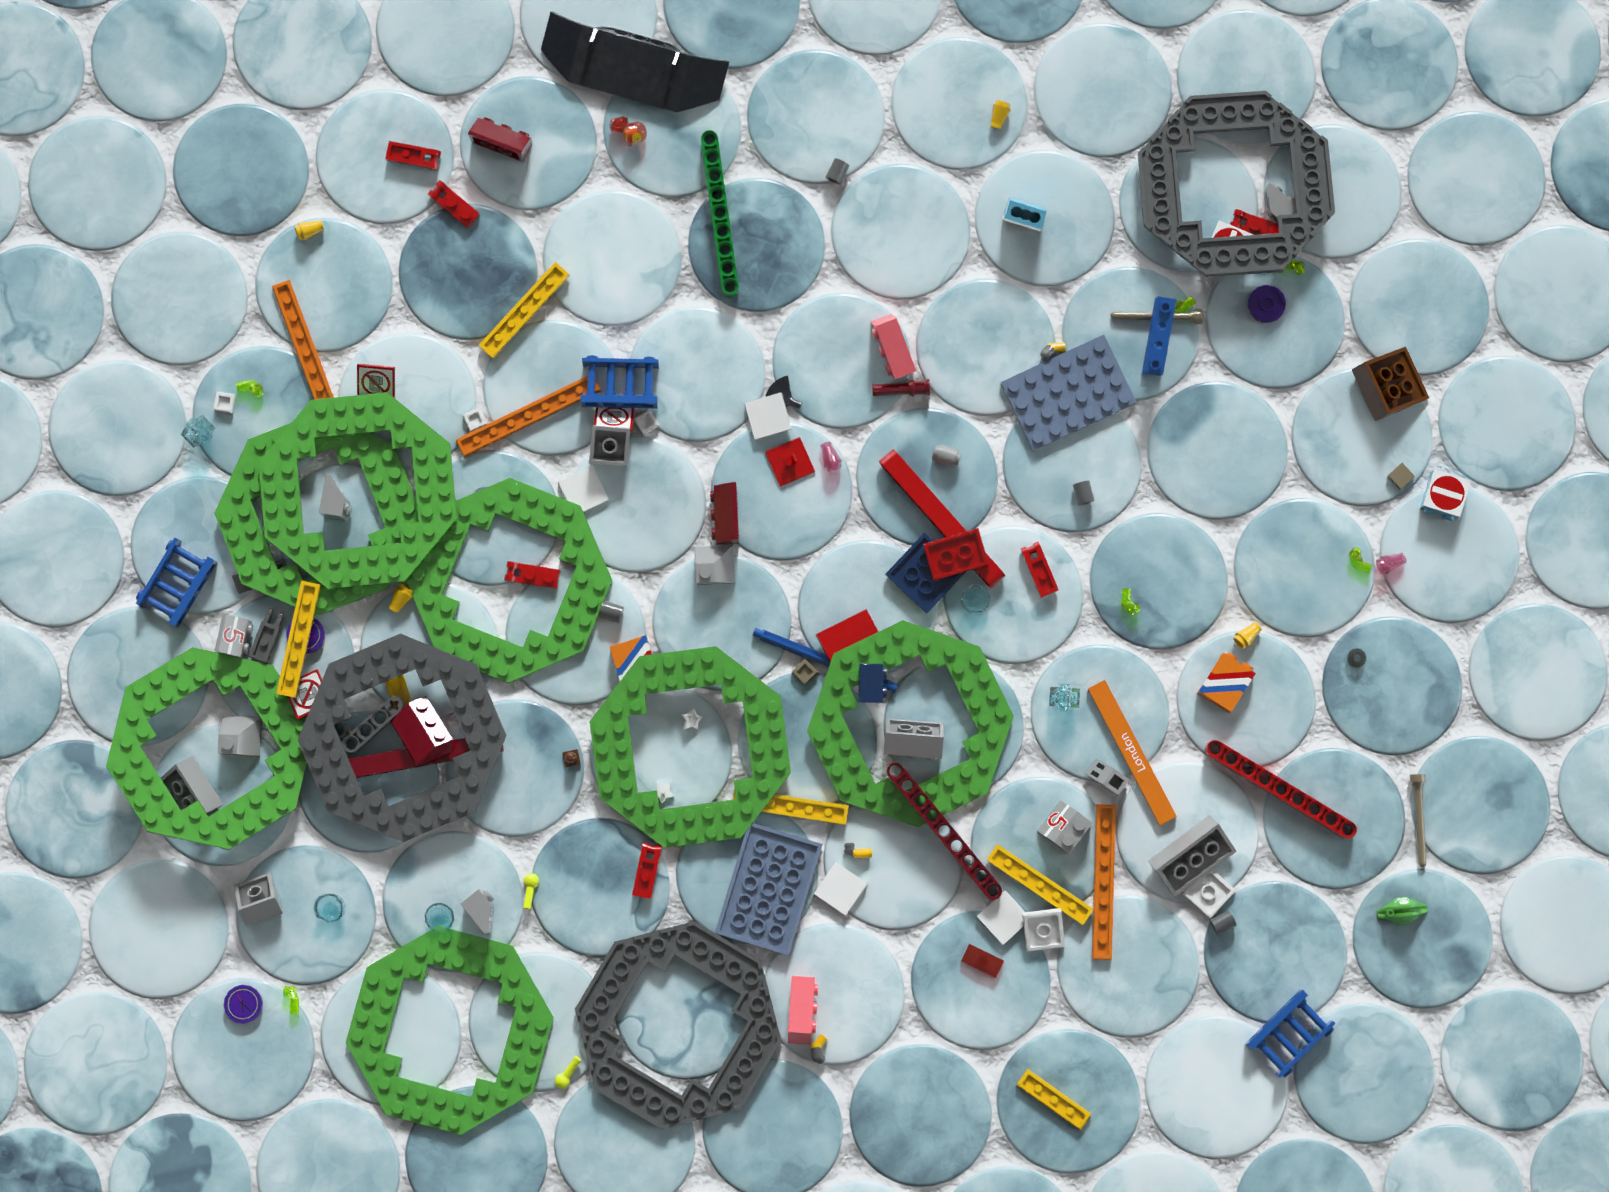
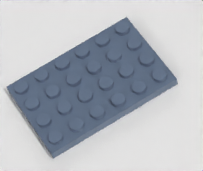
M1101 335L1050 359L1049 362H1043L1001 382V386L1033 451L1137 403L1105 335Z
M752 823L745 832L715 933L789 956L823 844Z

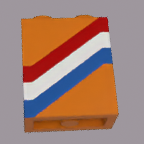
M646 635L609 647L620 681L639 656L652 655Z
M1223 652L1197 693L1226 712L1231 713L1256 673L1252 671L1254 669L1247 663L1242 665L1236 661V656L1229 652L1227 654Z

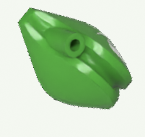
M1397 897L1377 910V918L1404 926L1414 922L1425 914L1428 909L1424 903L1408 897Z

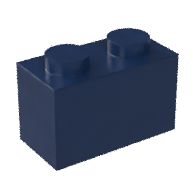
M859 663V703H883V699H886L887 689L883 687V679H887V668H883V664Z

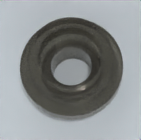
M1358 648L1352 649L1347 655L1349 665L1354 668L1362 667L1367 659L1365 652ZM1356 654L1360 656V661L1358 662L1354 660V655Z

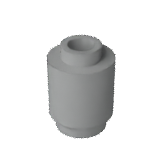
M942 444L941 446L936 445L932 460H935L938 464L953 468L954 465H958L961 454H958V449Z

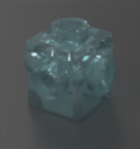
M204 415L198 418L193 417L186 423L181 436L194 448L201 443H208L213 437L211 434L215 427Z
M1058 684V687H1050L1049 706L1057 707V711L1068 712V708H1079L1080 689L1072 688L1070 684Z

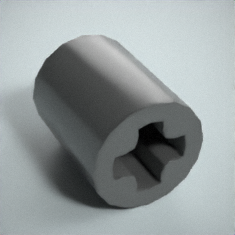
M834 158L825 176L826 179L840 185L849 168V164Z
M1089 480L1073 484L1078 505L1095 501Z
M603 601L599 617L619 623L624 607Z
M1229 910L1210 919L1217 935L1237 926Z

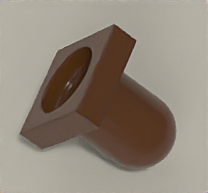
M578 749L562 752L566 767L581 764Z

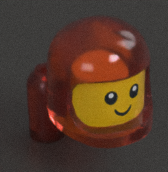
M624 116L610 120L611 132H623L628 147H631L633 143L643 142L647 137L646 127L641 122L629 123L628 118Z

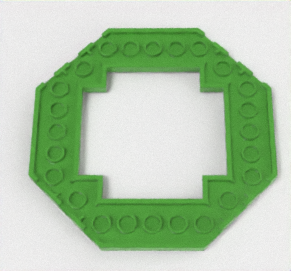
M387 392L310 400L258 462L265 538L328 590L406 582L432 548L442 539L447 530L457 521L450 443ZM391 431L393 450L412 448L419 522L399 524L401 543L325 551L323 532L304 534L298 459L317 457L315 439Z
M289 423L247 440L214 514L242 585L295 607L301 581L320 584L321 587L314 616L318 617L387 590L391 583L328 590L314 577L303 580L296 563L281 569L277 568L251 500L261 497L258 462L291 424ZM370 433L315 439L316 455L334 448L340 465L359 459L385 525L384 529L368 534L371 545L401 543L399 524L419 521L417 501L397 450L392 449V443Z
M512 478L505 479L456 500L457 521L447 530L442 539L432 548L427 557L406 581L409 589L413 590L412 596L433 646L475 663L481 673L507 683L514 682L517 679L584 652L600 613L602 603L605 601L613 580L581 506ZM496 514L566 541L559 559L576 566L549 635L545 636L530 630L523 647L453 620L460 602L442 595L470 526L474 525L489 531Z
M902 620L833 654L807 733L841 801L920 827L926 824V822L889 777L878 783L874 782L842 716L843 713L859 706L850 689L859 685V663L883 664V668L889 670L920 655L927 672L944 664L946 665L979 733L962 741L970 759L918 784L942 815L988 793L1014 715L979 646ZM921 795L916 796L914 799L915 805H922L924 797ZM934 810L928 811L926 815L929 821L934 820L937 816Z
M717 646L639 656L589 721L599 798L664 848L741 838L791 773L781 696ZM721 685L723 704L743 701L753 778L733 780L736 796L734 800L660 809L657 790L638 792L628 716L647 714L645 694Z
M192 647L125 687L106 768L148 833L231 850L296 809L307 763L298 742V737L307 717L305 716L297 720L288 697L276 694L280 675L273 665ZM214 681L223 697L239 687L242 689L280 748V751L265 759L274 777L208 817L199 801L183 810L179 808L141 746L157 737L148 723V719Z
M437 926L366 967L346 1044L386 1115L462 1135L534 1093L554 1016L514 946ZM428 964L502 983L498 1003L516 1007L496 1082L476 1078L472 1096L397 1077L402 1057L384 1053L404 978L424 982Z

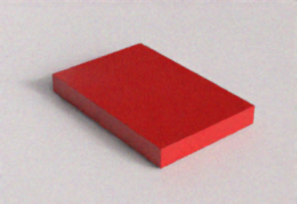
M979 528L923 544L933 581L989 565Z
M867 609L817 633L815 636L829 662H831L834 653L879 631Z

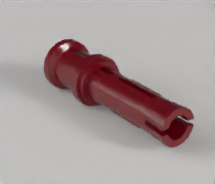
M926 379V381L910 380L909 383L872 384L873 396L909 394L911 397L917 394H927V396H930L929 379Z

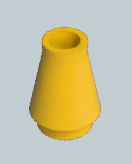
M996 100V103L993 104L991 127L1001 129L1011 111V104Z
M321 220L301 222L294 226L299 241L303 239L305 241L324 231Z
M400 583L399 586H396L388 608L399 613L402 607L413 597V590Z
M1253 622L1251 625L1235 633L1233 640L1241 649L1248 648L1262 629L1259 624Z

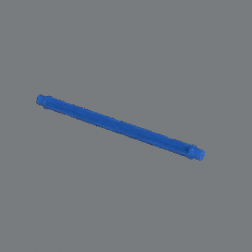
M755 628L752 636L759 638V640L829 668L830 662L824 653L764 629ZM883 679V687L895 693L898 685L892 683L889 679Z

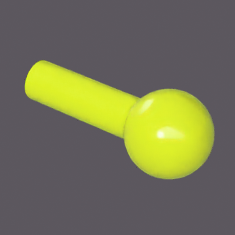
M533 873L527 874L524 878L526 893L523 909L531 910L534 888L539 884L538 876Z
M575 1056L564 1073L555 1077L554 1083L557 1088L565 1089L569 1086V1078L581 1062L579 1057Z

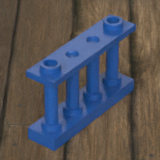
M1161 296L1155 297L1142 373L1161 376L1164 373L1177 299Z
M594 355L582 358L583 367H588L587 392L581 394V407L658 409V397L652 394L653 368L659 369L658 359L654 357H644V359L598 358ZM596 367H607V386L604 395H597L595 393ZM615 368H626V389L623 395H616L614 393ZM634 368H645V392L642 396H635L633 394Z
M174 538L166 545L165 550L167 551L144 590L141 589L138 592L135 604L141 607L145 603L151 605L169 616L170 620L168 623L179 628L216 566L217 561L208 556L203 560L179 547L182 541ZM174 553L197 565L198 569H200L197 575L191 576L170 564L169 562ZM164 570L188 582L190 587L187 592L182 593L159 580ZM156 586L179 599L178 602L180 604L177 609H171L150 597L149 595L153 588Z
M1301 989L1245 1043L1250 1049H1260L1279 1069L1275 1074L1278 1078L1282 1076L1284 1078L1293 1071L1291 1067L1323 1036L1327 1037L1334 1030L1333 1026L1336 1024L1331 1020L1326 1024L1306 1003L1307 1000L1305 998L1308 994ZM1296 1007L1298 1009L1301 1008L1321 1029L1314 1037L1292 1016L1291 1012ZM1282 1021H1287L1307 1042L1299 1051L1278 1030L1279 1027L1277 1025ZM1268 1034L1270 1036L1273 1035L1292 1054L1293 1057L1286 1064L1265 1044L1264 1038Z

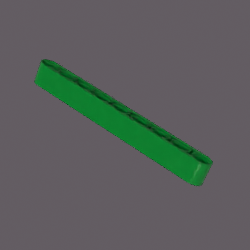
M707 130L701 136L721 287L725 297L734 298L739 293L719 141L714 131ZM713 137L715 141L712 144H707L705 139ZM714 155L718 159L716 162L710 163L707 158ZM718 174L720 178L717 181H712L710 176ZM715 192H720L723 196L721 199L716 200L712 195ZM722 210L725 212V216L717 218L715 213ZM720 229L728 231L724 237L719 236L717 232ZM727 247L730 249V253L722 255L720 250ZM725 266L733 268V271L729 274L724 273L722 270ZM732 284L736 288L733 292H727L725 287Z

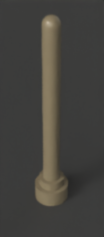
M1194 309L1190 313H1174L1173 320H1189L1194 322V324H1202V309ZM1112 312L1110 316L1112 319L1151 320L1152 312Z
M1425 774L1410 775V782H1412L1415 791L1418 862L1420 867H1425L1426 847L1422 786L1426 782Z

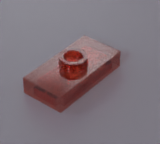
M969 944L961 962L996 978L1004 960Z

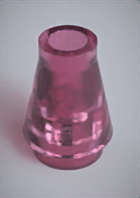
M823 443L820 447L822 449L824 468H827L829 472L841 468L842 460L832 446V443Z
M1404 553L1380 556L1376 560V565L1381 574H1388L1407 561Z

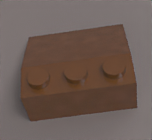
M1406 347L1368 360L1352 369L1375 421L1429 399L1428 393Z

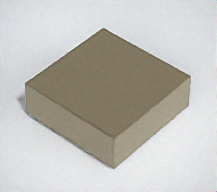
M1403 463L1387 475L1400 490L1415 477Z
M804 659L791 673L801 683L806 685L818 671Z

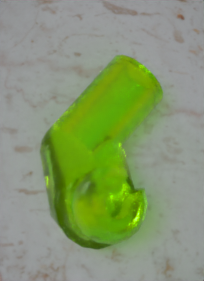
M1293 259L1283 272L1292 269L1295 270V273L1301 275L1305 273V264L1302 261Z
M1189 296L1183 302L1176 300L1174 312L1185 313L1196 304L1195 299Z
M253 379L236 382L238 392L249 389L255 397H260L264 393L262 385Z
M1352 548L1349 552L1351 565L1358 570L1369 573L1372 564L1362 560L1359 548Z
M1122 588L1121 606L1129 614L1135 615L1139 613L1141 607L1131 599V589Z
M292 985L290 987L285 986L283 988V995L285 997L289 996V1012L291 1014H298L299 997L296 988Z

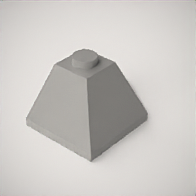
M733 545L695 547L697 585L735 584Z
M223 716L218 737V754L260 756L262 726L260 717Z

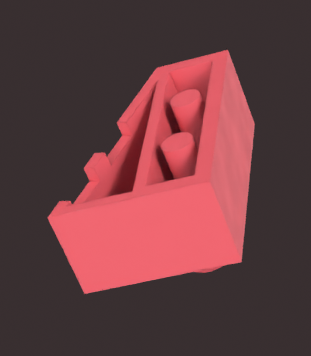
M889 314L871 321L873 336L880 345L878 348L880 355L887 362L885 368L888 376L892 375L894 379L915 372L916 369L897 318L893 314Z
M792 976L788 1044L811 1045V1035L816 1033V1021H812L813 1014H817V1003L814 1002V996H818V984H815V977Z

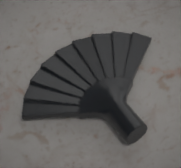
M788 376L781 377L772 383L766 393V397L781 392L786 407L801 408L802 402L792 398Z

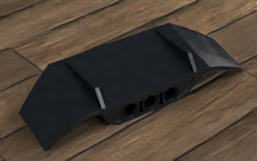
M550 11L541 46V51L570 83L676 113L720 100L730 63L727 60L700 57L680 52L676 46L670 43L617 28L584 25L553 11Z

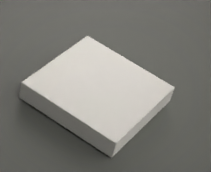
M781 392L745 403L755 440L792 430Z
M593 465L558 481L566 500L580 505L583 512L609 501Z
M835 862L814 894L846 916L867 883Z
M1211 870L1181 894L1207 918L1211 919L1236 890L1214 870Z
M1005 890L998 899L990 903L977 917L997 940L1004 945L1023 927L1022 913H1025V911Z
M1061 908L1022 913L1027 952L1065 947Z

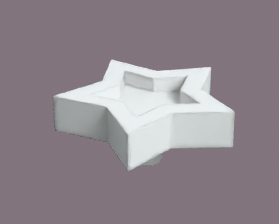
M692 708L688 714L682 715L685 720L683 728L693 727L698 730V722L703 717L697 715L695 708Z
M657 782L658 797L662 804L666 798L674 797L670 792L671 783L662 785Z

